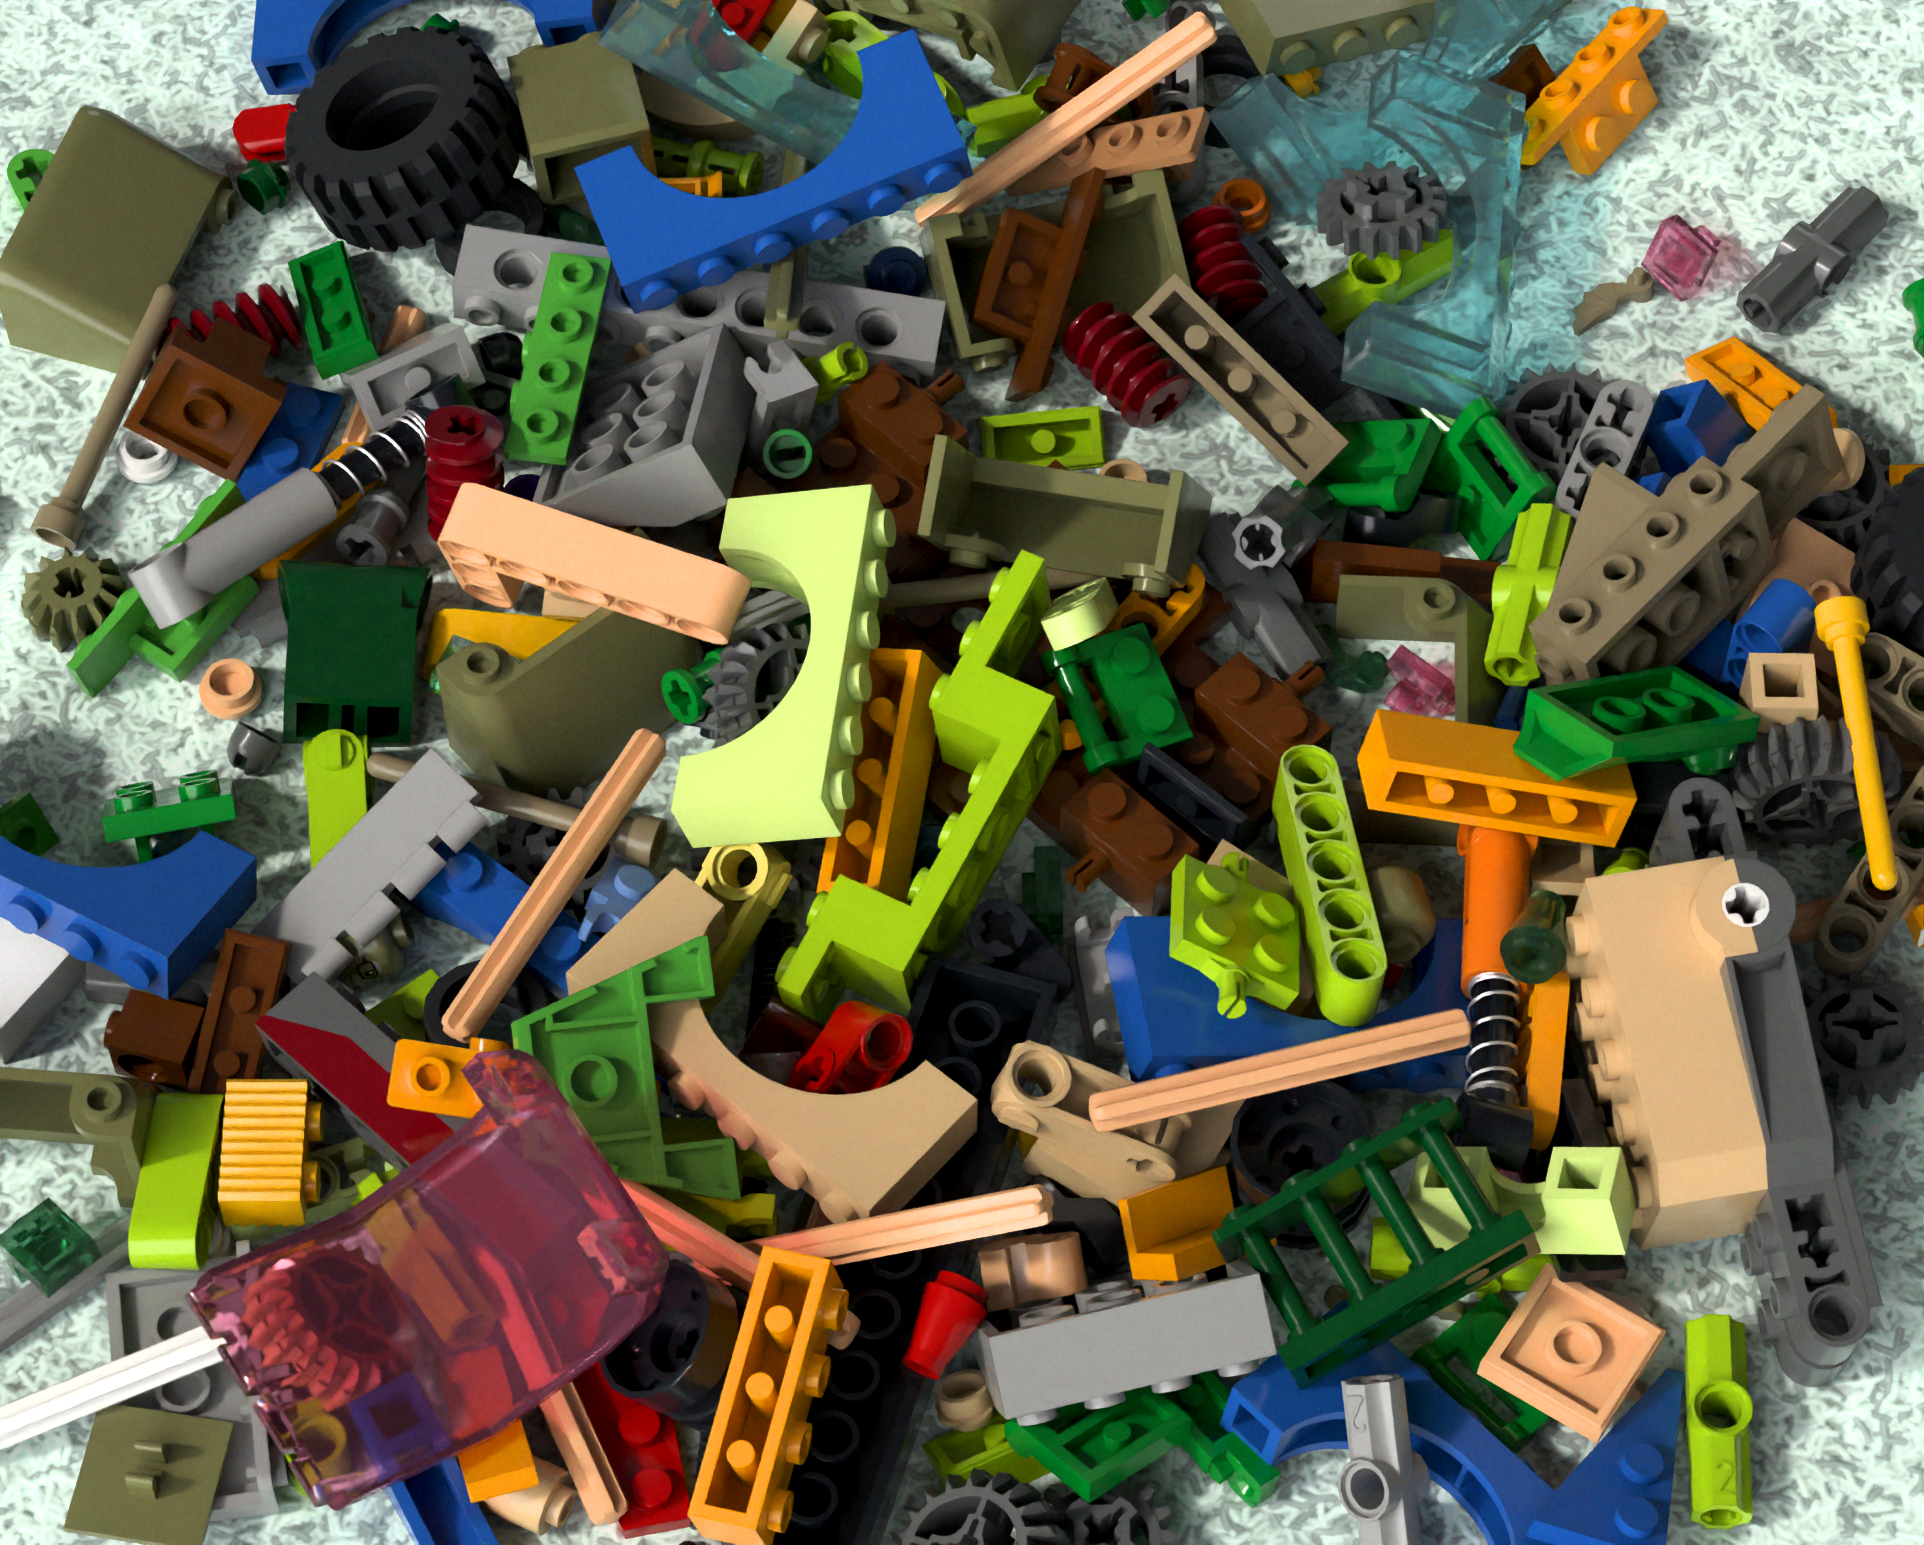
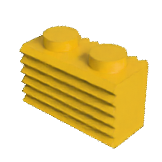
M227 1079L218 1202L224 1224L230 1227L236 1225L247 1227L251 1224L257 1227L265 1224L271 1227L278 1224L284 1227L292 1224L298 1227L305 1225L307 1202H319L320 1163L310 1162L311 1141H323L325 1112L323 1101H313L308 1079Z

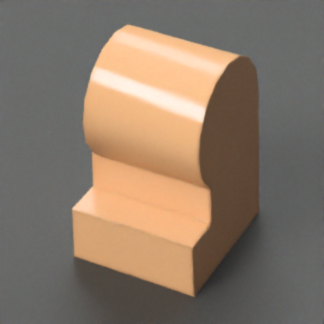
M1059 1232L1044 1235L1039 1233L987 1241L978 1252L984 1290L989 1295L986 1302L988 1312L1013 1308L1018 1303L1063 1297L1088 1288L1078 1232Z

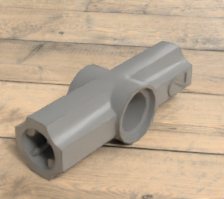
M1376 1374L1343 1380L1341 1385L1350 1462L1342 1468L1339 1475L1338 1492L1347 1512L1357 1519L1360 1545H1422L1418 1505L1427 1496L1430 1487V1475L1422 1457L1411 1448L1404 1379L1399 1374Z

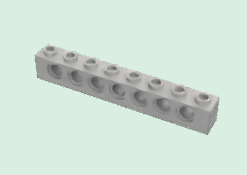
M466 224L452 285L454 318L466 319L478 326L498 324L533 332L551 252L611 259L605 246ZM612 263L595 344L602 346L614 344L635 346L638 343H643L647 350L654 353L724 322L746 358L752 357L758 362L759 367L769 369L768 345L781 339L776 338V331L766 329L765 326H751L748 323L755 321L764 322L770 273L744 269L734 273L732 278L723 284L712 287L703 286L678 296L667 307L658 310L647 309L634 314L631 306L628 305L630 303ZM806 279L800 329L789 331L788 338L783 340L800 361L808 356L821 357L834 350L843 342H853L854 346L851 351L857 347L864 351L868 361V371L882 360L909 383L925 389L934 382L946 301ZM515 283H523L529 286L524 288H513L509 285ZM703 312L708 314V316L693 317L689 313ZM812 331H821L828 335L823 337H816L808 333ZM882 341L887 343L888 345L874 346L869 344L868 342Z

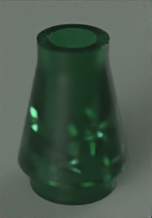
M1539 890L1530 894L1524 909L1500 943V954L1506 970L1511 976L1521 982L1528 984L1546 982L1565 965L1564 914L1566 905L1558 894L1549 890Z

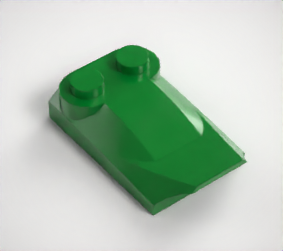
M1670 665L1528 689L1524 721L1520 734L1513 744L1515 755L1557 782L1635 761L1664 762L1680 759L1683 760V765L1687 766L1694 773L1717 775L1722 769L1735 765L1740 746L1756 740L1761 717L1677 666Z

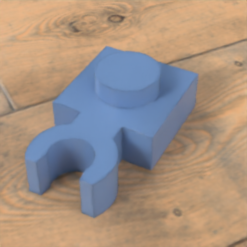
M614 856L590 893L584 907L587 913L579 929L578 939L586 942L593 932L608 933L662 880L652 875L645 868L632 865Z

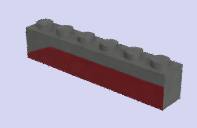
M313 971L255 1023L269 1055L295 1079H308L311 1093L317 1099L323 1101L328 1109L536 1296L595 1241L585 1216L590 1211L586 1201L567 1182L562 1181L555 1186L542 1174L544 1171L542 1163L527 1159L525 1144L516 1140L510 1146L496 1133L499 1130L497 1123L390 1106L387 1103V1095L395 1045L398 1040L403 1039L402 1036L387 1022L383 1021L376 1026L363 1015L366 1012L364 1005L346 985L339 982L333 988Z

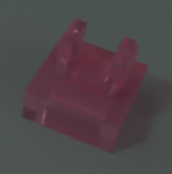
M1676 214L1661 221L1641 266L1677 299L1683 302L1700 291L1719 252L1715 247L1719 246L1722 240L1705 225L1693 228Z
M1401 644L1386 663L1397 684L1388 693L1383 704L1390 711L1420 715L1425 705L1428 704L1444 716L1455 704V687L1451 679Z

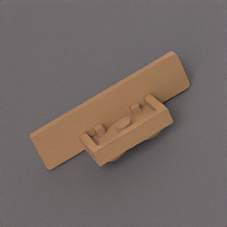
M1198 107L1091 129L1004 190L1010 197L1071 186L1073 179L1094 167L1106 171L1102 186L1111 184L1112 190L1118 186L1133 183L1131 176L1134 173L1162 168L1166 183L1191 179L1211 115L1204 107Z

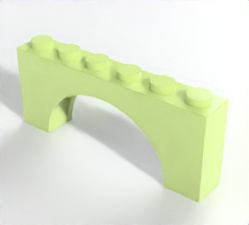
M872 484L731 498L727 501L719 550L728 567L749 578L752 582L751 587L780 591L794 597L807 606L811 614V635L806 658L794 684L777 707L765 719L742 736L710 751L680 757L671 812L693 848L842 836L846 809L852 808L855 799V787L852 777L854 755H859L863 748V730L860 722L863 702L869 701L872 691L869 671L871 650L878 648L880 641V628L877 618L879 598H884L888 591V575L885 567L887 548L893 547L896 540V525L893 513L890 509L883 508Z

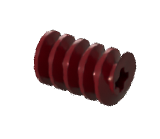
M1211 205L1190 214L1177 226L1192 290L1231 328L1268 298L1269 292L1262 282L1261 269L1240 245L1239 239L1247 234L1248 231L1243 226V216L1238 209L1229 205Z
M269 284L259 285L257 289L258 304L246 292L237 293L235 296V313L224 301H215L212 305V321L201 309L196 308L190 312V330H187L186 335L200 342H205L216 318L221 317L270 343L271 350L269 354L275 361L282 359L281 341L285 339L291 343L298 353L304 351V339L299 320L282 285H280V296ZM175 316L170 318L167 323L169 336L176 324L188 329Z
M1106 299L1084 310L1071 323L1063 337V355L1072 364H1077L1078 371L1087 380H1092V386L1101 395L1107 397V402L1116 411L1121 412L1122 418L1131 427L1144 428L1161 422L1185 402L1192 391L1193 381L1186 374H1177L1178 365L1171 358H1162L1163 349L1156 342H1148V333L1141 326H1133L1134 319L1127 311L1113 313V303Z
M470 405L440 407L430 413L425 421V433L428 435L425 440V450L429 456L426 460V474L429 476L426 481L427 494L430 497L427 500V514L430 516L427 524L428 534L435 542L438 541L463 483H475L504 492L503 425L496 416L484 409Z

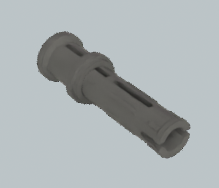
M416 455L409 459V467L401 464L387 473V481L380 480L377 487L365 491L364 495L360 496L356 503L357 516L352 524L342 528L336 538V549L351 566L386 565L391 556L389 545L394 536L403 533L410 522V508L408 505L426 474L428 455Z

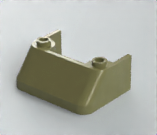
M935 434L917 535L936 547L950 552L949 563L975 569H986L987 559L1014 563L1021 549L1045 559L1046 568L1132 581L1133 592L1168 598L1171 587L1183 588L1209 521L1213 496L1185 471L1171 469L1169 485L976 457L949 436Z
M1340 575L1334 638L1455 643V721L1493 727V721L1509 686L1505 685L1498 678L1487 675L1484 658L1494 616L1490 611L1452 582L1440 578ZM1342 780L1358 843L1457 846V834L1460 823L1368 809L1362 781Z

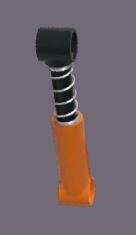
M1459 824L1457 852L1459 856L1465 857L1461 989L1463 994L1471 1000L1468 1004L1467 1015L1473 1023L1471 1025L1473 1040H1471V1032L1470 1044L1468 1045L1472 1050L1467 1054L1465 1060L1466 1068L1471 1075L1465 1082V1092L1458 1097L1455 1103L1465 1127L1460 1132L1451 1136L1450 1139L1455 1147H1487L1491 1162L1495 1168L1517 1173L1526 1161L1530 1150L1534 1129V1113L1531 1107L1521 1105L1518 1093L1512 1085L1519 1076L1512 1069V1058L1519 1053L1518 1047L1513 1044V1032L1518 1030L1520 1026L1519 1022L1513 1018V1010L1520 1003V999L1526 995L1528 988L1530 868L1539 836ZM1471 1056H1472V1068H1471V1065H1470Z

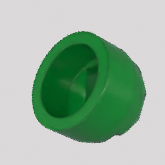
M783 429L773 433L767 439L763 448V460L767 469L779 478H799L806 474L814 463L815 450L813 443L807 435L798 430ZM805 447V458L777 463L776 451Z

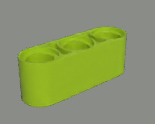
M159 1093L157 1095L128 1233L129 1259L133 1268L203 1270L205 1268L219 1205L218 1190L223 1140L222 1130L224 1128L223 1118L225 1116L224 1106L226 1103L224 1094Z

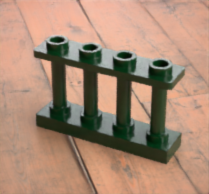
M1451 1096L1437 1103L1435 1100H1427L1413 1106L1401 1117V1124L1378 1137L1374 1134H1368L1354 1140L1342 1150L1340 1159L1319 1171L1312 1168L1293 1175L1281 1186L1279 1194L1258 1206L1255 1203H1248L1232 1210L1222 1219L1221 1227L1211 1233L1226 1263H1231L1246 1254L1254 1270L1260 1273L1261 1282L1290 1330L1287 1336L1288 1342L1276 1349L1299 1390L1308 1387L1541 1253L1535 1232L1521 1209L1508 1216H1505L1504 1213H1495L1450 1139L1451 1136L1460 1132L1465 1127L1459 1109ZM1425 1151L1472 1227L1468 1233V1239L1447 1251L1441 1247L1435 1248L1390 1173L1393 1169ZM1364 1186L1369 1190L1412 1262L1408 1267L1409 1272L1386 1286L1382 1282H1374L1330 1208L1334 1203ZM1305 1220L1351 1296L1347 1302L1349 1307L1325 1321L1322 1317L1315 1318L1270 1242L1273 1238Z

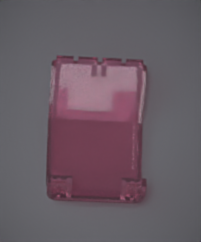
M502 1049L477 1053L461 1069V1072L484 1106L459 1131L349 1211L207 1270L199 1278L196 1287L185 1296L186 1302L211 1340L224 1338L226 1341L225 1344H220L217 1347V1351L246 1397L256 1395L261 1397L254 1403L253 1409L281 1454L296 1453L299 1459L292 1460L289 1463V1467L315 1508L328 1505L331 1509L340 1511L494 1439L612 1353L655 1311L660 1302L669 1268V1256L664 1246L545 1067L527 1052L519 1049Z

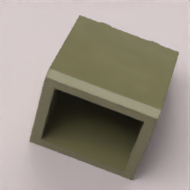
M602 31L591 32L581 36L574 42L552 47L548 45H534L525 48L517 55L506 57L540 200L544 208L586 199L574 167L630 144L641 163L658 178L650 127L623 31L609 34Z

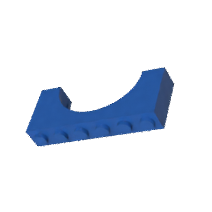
M256 0L251 62L267 95L300 94L304 88L310 89L315 83L314 76L325 65L331 67L342 48L363 27L384 13L415 0ZM506 0L519 6L534 18L543 44L550 47L577 41L581 36L591 32L602 31L608 33L609 0Z
M914 29L857 51L863 75V90L857 115L849 131L834 151L820 164L798 179L779 188L736 198H713L690 194L678 190L654 176L638 159L631 144L574 167L634 314L647 309L658 310L667 307L678 296L703 286L712 287L723 284L732 278L734 273L759 263L779 261L795 248L817 239L828 240L835 238L851 225L873 216L883 217L891 215L900 210L907 202L929 193L947 192L956 187L963 179L973 176L965 144Z
M203 830L182 847L167 855L140 864L109 868L82 867L54 862L27 852L0 835V917L10 921L20 931L27 934H36L64 948L74 958L84 962L90 961L120 976L128 985L136 989H146L168 1001L223 939L225 929H231L257 900V857Z
M1124 916L1105 949L1130 1079L1136 1083L1454 1008L1463 1010L1467 1020L1470 1021L1467 1015V1008L1471 1000L1463 994L1461 989L1463 918H1436V932L1431 941L1412 958L1413 978L1409 996L1394 1007L1375 1014L1374 1018L1365 1025L1357 1027L1340 1026L1330 1020H1316L1288 1014L1271 1008L1250 996H1246L1247 1010L1244 1015L1236 1019L1227 1018L1226 1011L1222 1016L1217 1008L1219 988L1216 982H1213L1199 970L1169 957L1171 916ZM1514 1007V1010H1513V1018H1514V1019H1516V1008H1515V1007ZM1467 1045L1464 1048L1329 1080L1346 1088L1353 1094L1369 1093L1377 1089L1407 1088L1412 1093L1421 1094L1429 1093L1439 1088H1464L1466 1080L1471 1075L1466 1068L1465 1060L1472 1048ZM1471 1056V1060H1470L1471 1068H1472V1056Z
M1342 1300L1323 1315L1324 1321L1349 1307L1347 1302ZM1389 1340L1302 1390H1299L1278 1351L1277 1355H1272L1260 1365L1259 1369L1252 1371L1232 1387L1219 1425L1228 1433L1233 1431L1268 1465L1276 1466L1284 1460L1309 1451L1349 1449L1341 1381L1359 1376L1399 1374L1404 1379L1411 1448L1426 1463L1430 1479L1447 1491L1475 1521L1488 1545H1552L1526 1537V1531L1535 1512L1555 1490L1535 1473L1531 1464L1523 1456L1513 1453L1488 1431L1481 1419L1472 1410L1462 1407L1435 1383L1425 1367L1411 1361Z

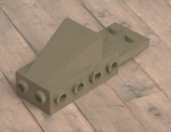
M1806 383L1790 400L1781 402L1771 413L1768 422L1747 442L1737 445L1722 467L1702 455L1686 472H1681L1673 477L1660 497L1604 462L1594 469L1547 608L1529 625L1537 652L1534 658L1543 672L1546 686L1670 665L1677 666L1777 566L1771 540L1841 471L1826 394ZM1724 562L1731 563L1729 566L1724 567Z

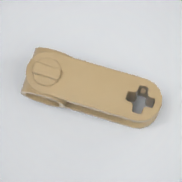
M1027 1040L1025 1043H1017L1012 1047L1007 1063L991 1086V1110L998 1118V1122L1142 1179L1154 1182H1169L1175 1179L1178 1163L1174 1157L1182 1133L1191 1129L1195 1117L1194 1112L1106 1133L1098 1132L1090 1119L1088 1109L1089 1097L1095 1092L1136 1082L1031 1040ZM1018 1078H1027L1036 1082L1042 1089L1044 1096L1035 1097L1024 1092L1018 1083Z

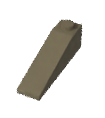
M1176 273L1132 316L1177 363L1306 488L1350 445L1349 441Z

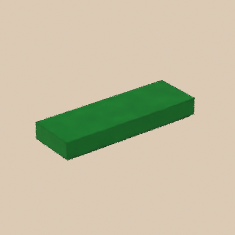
M337 241L290 260L288 266L314 364L322 380L379 358L352 259L344 241Z

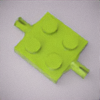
M1228 853L1222 858L1220 867L1208 865L1185 854L1172 871L1169 957L1199 970L1213 982H1216L1219 988L1217 1008L1222 1016L1226 1011L1227 1018L1236 1019L1244 1015L1247 1010L1246 996L1257 997L1286 1011L1299 994L1300 908L1290 904L1277 893L1265 892L1250 885L1248 882L1249 860L1245 855L1239 861L1240 853Z

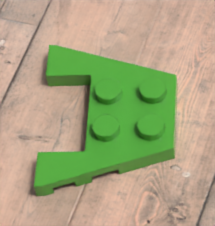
M708 935L695 937L673 949L643 961L621 973L511 1023L528 1160L724 1202L735 1201L741 1198L733 1137L665 1145L662 1138L646 1006L705 1000L715 996Z

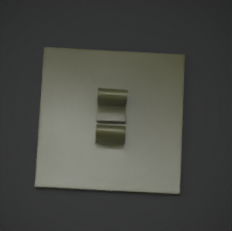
M116 1404L96 1412L63 1527L64 1531L143 1545H203L235 1429L234 1422Z

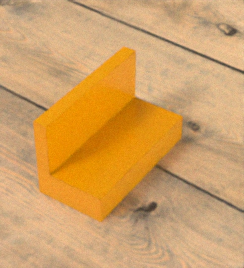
M1215 1165L1118 1199L1133 1279L1180 1281L1194 1274L1226 1264L1211 1236L1214 1230L1221 1227L1222 1219L1234 1210L1226 1165ZM1276 1237L1270 1240L1272 1246L1277 1245Z

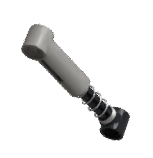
M459 373L446 376L411 396L405 401V412L400 417H395L391 420L389 429L384 432L372 431L368 435L365 444L360 447L356 445L348 446L344 457L337 461L327 459L323 462L322 470L318 473L308 468H300L185 541L158 552L131 569L127 575L158 628L163 629L197 612L214 599V595L335 521L337 519L336 508L341 510V502L356 492L364 495V487L379 478L387 481V473L401 464L409 467V459L414 456H427L425 440L428 435L425 433V421L430 413L440 407L450 405L477 407Z

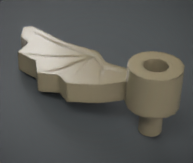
M1636 267L1627 278V284L1603 283L1598 284L1594 291L1584 292L1583 302L1573 308V313L1576 317V320L1573 322L1574 335L1579 337L1598 322L1614 315L1618 305L1627 300H1633L1638 303L1651 301L1654 297L1652 276L1642 267Z

